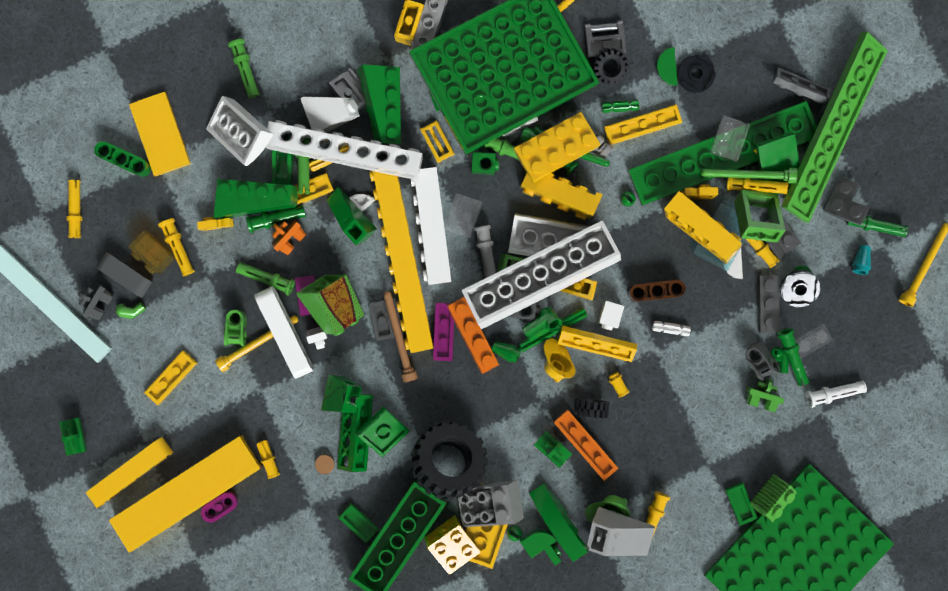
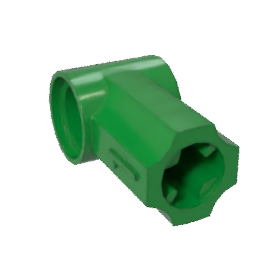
M546 307L540 311L538 318L522 327V330L528 340L532 342L548 331H557L563 322L552 307Z

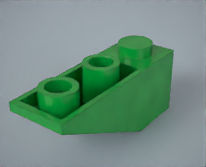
M340 187L326 200L342 231L355 245L365 242L377 230L373 223Z

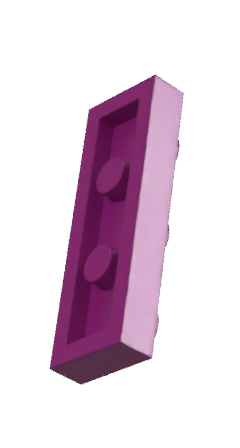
M436 303L433 360L453 361L454 320L447 308V305L451 303Z

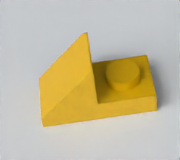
M584 278L560 291L593 300L597 281L592 278Z

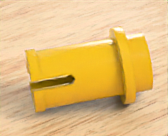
M615 372L608 377V382L613 385L620 398L630 391L621 378L622 374Z

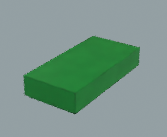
M743 482L724 489L739 526L758 519L754 508L750 505L751 501Z
M353 503L338 517L365 544L379 530Z

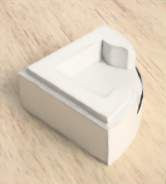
M356 194L349 197L362 212L376 201L373 197L366 194Z

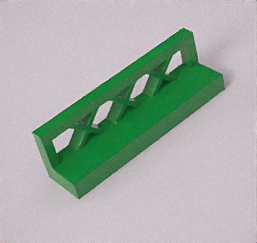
M360 394L364 398V404L362 407L357 408L355 414L342 413L337 469L349 472L367 471L369 446L357 436L356 432L371 419L373 395ZM349 418H351V420H352V423H351V426H350V427H349V425H348V419H349ZM347 437L350 439L349 446L346 444ZM346 456L348 457V466L344 465Z

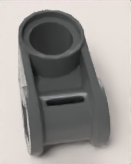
M758 341L752 343L746 351L745 357L755 371L756 376L763 381L767 376L779 373V364L773 358L766 345ZM752 350L758 351L760 355H755Z

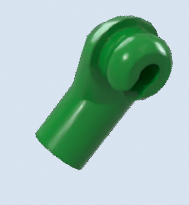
M774 347L771 350V355L779 363V373H788L789 359L787 354L783 353L782 348Z

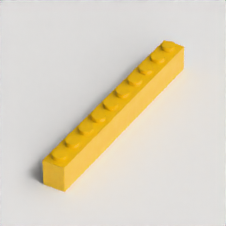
M369 170L371 182L375 181L376 188L373 189L374 198L379 200L380 207L377 208L378 217L383 219L384 226H381L382 236L387 238L388 245H385L386 255L391 257L392 263L389 264L390 274L395 276L396 282L392 283L395 294L398 293L400 300L396 301L398 312H402L403 320H400L402 331H406L407 338L404 339L406 350L410 349V353L433 349L434 346L398 176Z

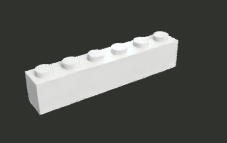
M437 167L420 169L418 180L411 179L412 187L416 186L417 194H413L414 206L418 205L419 213H415L417 225L421 224L422 231L418 232L419 244L423 243L424 251H420L422 263L426 262V270H423L424 282L428 281V285L451 282Z

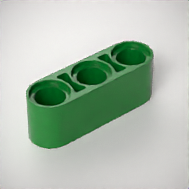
M100 141L94 147V153L97 157L133 174L145 177L151 172V166L148 161L108 142ZM108 147L109 152L107 155L104 156L103 150L104 148ZM126 155V161L121 164L120 158ZM143 163L142 171L138 172L137 166Z

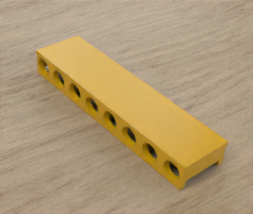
M241 435L117 514L109 522L130 553L249 477L263 466L251 451L244 436Z

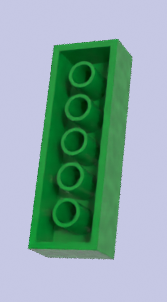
M416 478L348 578L365 591H388L447 504V500L444 497L439 499L435 498L434 493L427 494L424 486L419 487L417 484L419 480Z

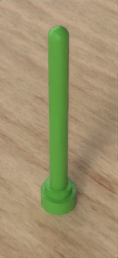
M788 168V170L784 169V171L703 169L701 171V175L704 177L783 179V181L796 184L797 168Z

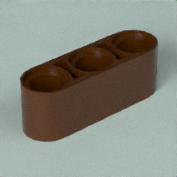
M680 280L636 284L629 288L628 297L634 302L675 298L682 296L686 291V287ZM674 283L680 288L677 294L671 291V286ZM654 286L660 288L661 293L659 296L653 295L652 288ZM635 288H639L641 290L642 295L640 298H635L633 296V290Z

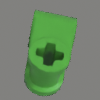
M231 310L227 313L224 345L240 344L245 347L247 316L244 311ZM235 313H238L240 315L241 319L239 323H235L233 321V315Z

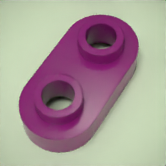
M225 492L206 504L201 510L203 520L213 523L234 510L238 505L237 496L233 492ZM226 498L231 499L232 503L230 505L226 504ZM214 509L215 515H211L209 510Z

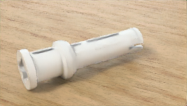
M862 380L830 389L822 387L818 391H806L805 396L808 406L813 408L815 405L822 403L830 404L835 399L866 393L867 387Z

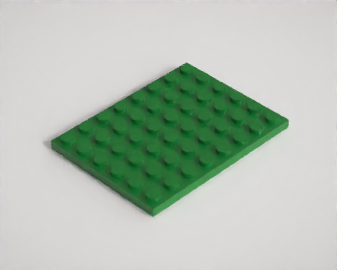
M508 0L409 51L410 57L465 155L600 83L554 0Z
M807 464L789 483L797 493L795 494L794 501L787 504L783 509L781 517L771 522L760 514L757 517L758 519L740 535L704 576L720 591H851L894 543L814 467Z

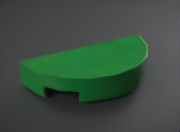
M672 47L661 53L657 60L656 71L659 78L668 85L677 86L675 48Z

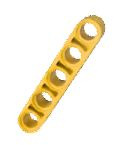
M163 437L157 439L89 489L86 495L94 506L99 508L107 500L109 501L120 493L122 489L135 482L137 478L151 470L153 466L155 467L166 459L168 455H171L173 453L172 449Z

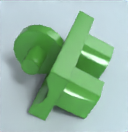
M769 378L764 383L758 382L757 387L763 388L762 390L749 386L746 388L748 393L747 404L758 407L760 398L766 399L764 409L771 412L776 411L779 403L783 404L784 398L770 393V391L776 392L778 387L773 386L772 379Z

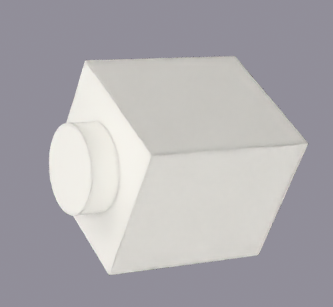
M604 301L597 323L602 324L601 328L610 331L613 328H618L624 306Z

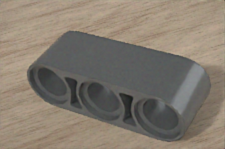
M109 251L104 254L96 266L98 270L143 298L153 283V280L146 279L147 276L135 268H130L131 265L119 257L116 258L115 254Z

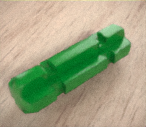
M639 100L602 103L603 113L639 110Z

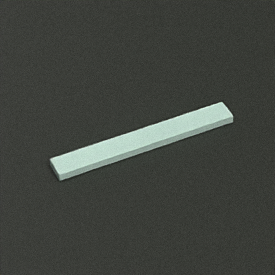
M0 245V272L91 358L99 363L112 348L7 249Z

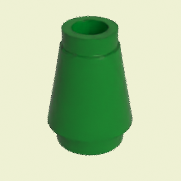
M495 341L492 352H495L509 363H517L522 350L518 348V345Z

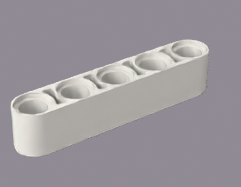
M272 286L256 293V302L294 378L297 379L314 371L310 358L276 289Z

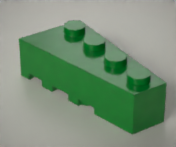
M362 64L357 69V73L360 76L361 89L365 96L366 109L369 112L374 140L386 146H389V144L400 145V67Z
M217 179L214 218L241 217L249 214L295 208L298 202V188L293 185Z

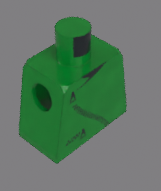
M329 374L321 410L355 414L357 408L362 407L364 404V398L360 396L361 386L344 376Z

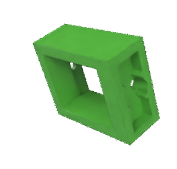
M750 190L740 191L734 201L740 237L778 242L786 231L778 194ZM749 206L768 208L771 223L752 221Z

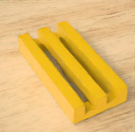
M437 120L420 129L437 163L455 155ZM435 126L449 151L448 153L444 152L432 127ZM426 130H429V132L431 133L438 149L442 154L441 157L438 156L436 150L434 149L427 133L425 132Z

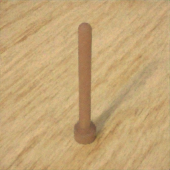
M386 291L384 299L403 365L401 376L403 382L413 381L418 378L417 372L410 365L392 295L389 291Z

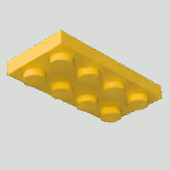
M582 112L515 147L514 152L534 183L600 147L601 144Z

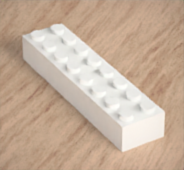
M602 220L463 289L462 292L478 325L483 329L621 261V254Z

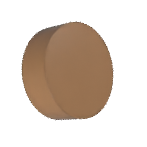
M328 454L320 455L315 461V468L321 474H328L334 469L335 461Z

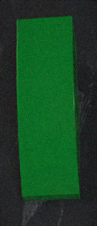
M286 134L283 140H290L292 135ZM272 150V184L292 185L294 154Z

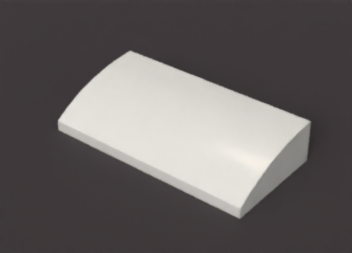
M225 96L221 97L206 128L209 133L246 166L260 155L273 136V133L238 102Z
M515 213L508 253L532 256L590 226Z

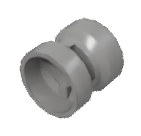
M599 135L597 139L602 147L599 150L598 148L592 150L591 153L605 158L614 147L611 144H607L604 138Z

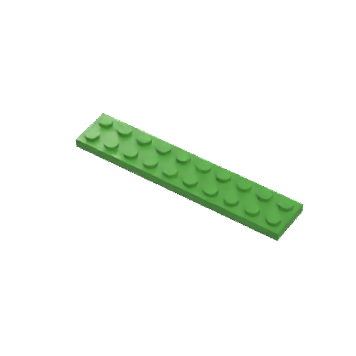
M868 32L860 33L799 166L796 184H791L781 207L803 222H810L888 52Z

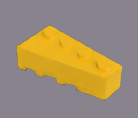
M526 173L520 187L523 189V193L531 197L535 194L541 197L540 201L549 205L551 202L558 205V209L567 213L570 210L576 213L575 217L581 220L590 219L594 215L603 194L598 192L593 195L588 188L581 185L574 187L572 186L573 183L561 177L555 179V175L552 173L533 183Z
M680 191L664 208L665 216L669 221L726 265L742 247L741 238L733 232L729 233L721 222L712 219L705 210L700 209Z

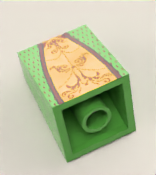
M324 275L296 293L325 334L340 335L345 331V328L359 322L358 319L364 316L347 275Z

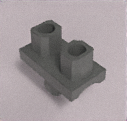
M100 284L93 297L90 296L93 292V289L88 287L85 293L82 291L78 292L77 295L82 298L79 305L85 306L86 302H89L83 312V317L88 319L90 316L100 320L105 310L96 306L98 300L109 304L114 296L105 289L106 286Z

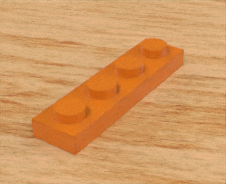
M465 297L447 305L480 373L484 374L498 366L499 363Z
M568 409L553 421L604 481L618 469Z

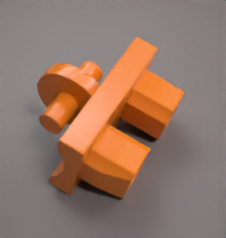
M296 220L289 226L285 221L280 226L276 223L272 225L276 229L272 236L276 239L280 235L272 246L276 251L280 250L287 255L294 249V246L288 240L293 236L300 242L306 236V233Z

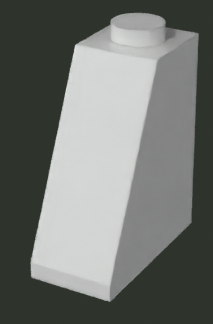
M300 98L312 130L318 128L327 133L360 116L358 106L353 98Z

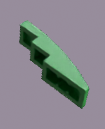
M542 483L532 490L529 495L537 510L572 562L588 553L589 548L577 534L579 530L568 518L567 510L548 486Z

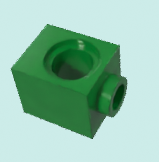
M473 152L472 174L494 175L495 170H499V159H495L496 153ZM487 159L491 162V166L486 169L482 168L480 162Z

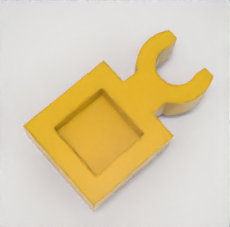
M705 184L700 185L698 189L684 188L681 193L687 198L713 199L718 195V187H711V185Z
M205 217L203 221L197 222L198 230L206 231L234 227V223L231 218L217 220L214 217Z

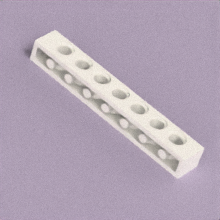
M279 120L275 122L269 121L267 129L273 133V136L266 146L267 149L418 180L423 155L417 149L408 148V150L400 149V146L394 144L386 146L381 145V142L375 140L367 142L362 141V138L356 136L347 138L337 132L328 134L318 128L309 130L299 124L290 126ZM286 134H291L292 137L290 140H283V137ZM310 138L311 142L309 144H302L303 139ZM323 142L330 143L328 148H321ZM342 146L349 147V150L345 153L339 151ZM361 150L368 151V154L364 157L358 155ZM380 154H386L388 156L387 159L383 161L378 160L377 157ZM402 157L407 161L405 164L400 165L396 163L397 159Z

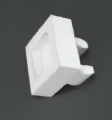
M321 327L307 330L306 338L308 344L315 342L318 350L325 348L324 339H327L328 334H325Z

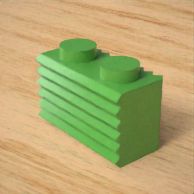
M773 474L750 502V505L758 513L774 522L775 519L781 517L783 509L787 504L794 501L797 492L791 485Z

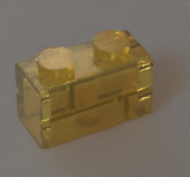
M145 230L129 245V248L132 250L131 255L138 261L142 260L146 263L144 267L152 274H162L175 260V256L150 232Z

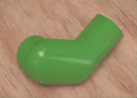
M139 302L132 308L126 307L124 304L116 306V314L119 317L133 319L146 310L142 302Z

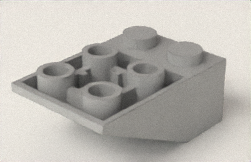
M518 480L477 485L468 494L466 493L458 498L463 527L515 524L524 519Z
M598 507L592 521L587 547L589 551L603 556H646L649 552L655 526Z

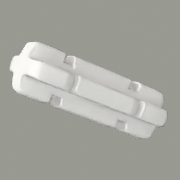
M654 321L652 326L653 331L680 334L682 336H689L691 330L690 326H680L679 324L667 322L662 323L661 321Z

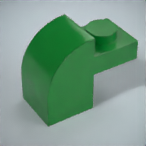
M536 529L520 539V543L531 559L545 550L555 566L561 562L559 557L561 555L560 550L556 545L552 546L557 540L551 532L544 529Z

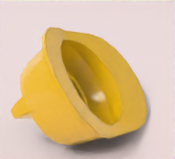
M547 339L543 347L546 356L544 363L545 372L553 378L554 382L573 377L576 369L567 348L564 345L558 344L557 339Z

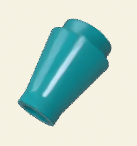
M859 246V250L851 265L853 268L852 272L861 275L869 273L871 270L870 246Z

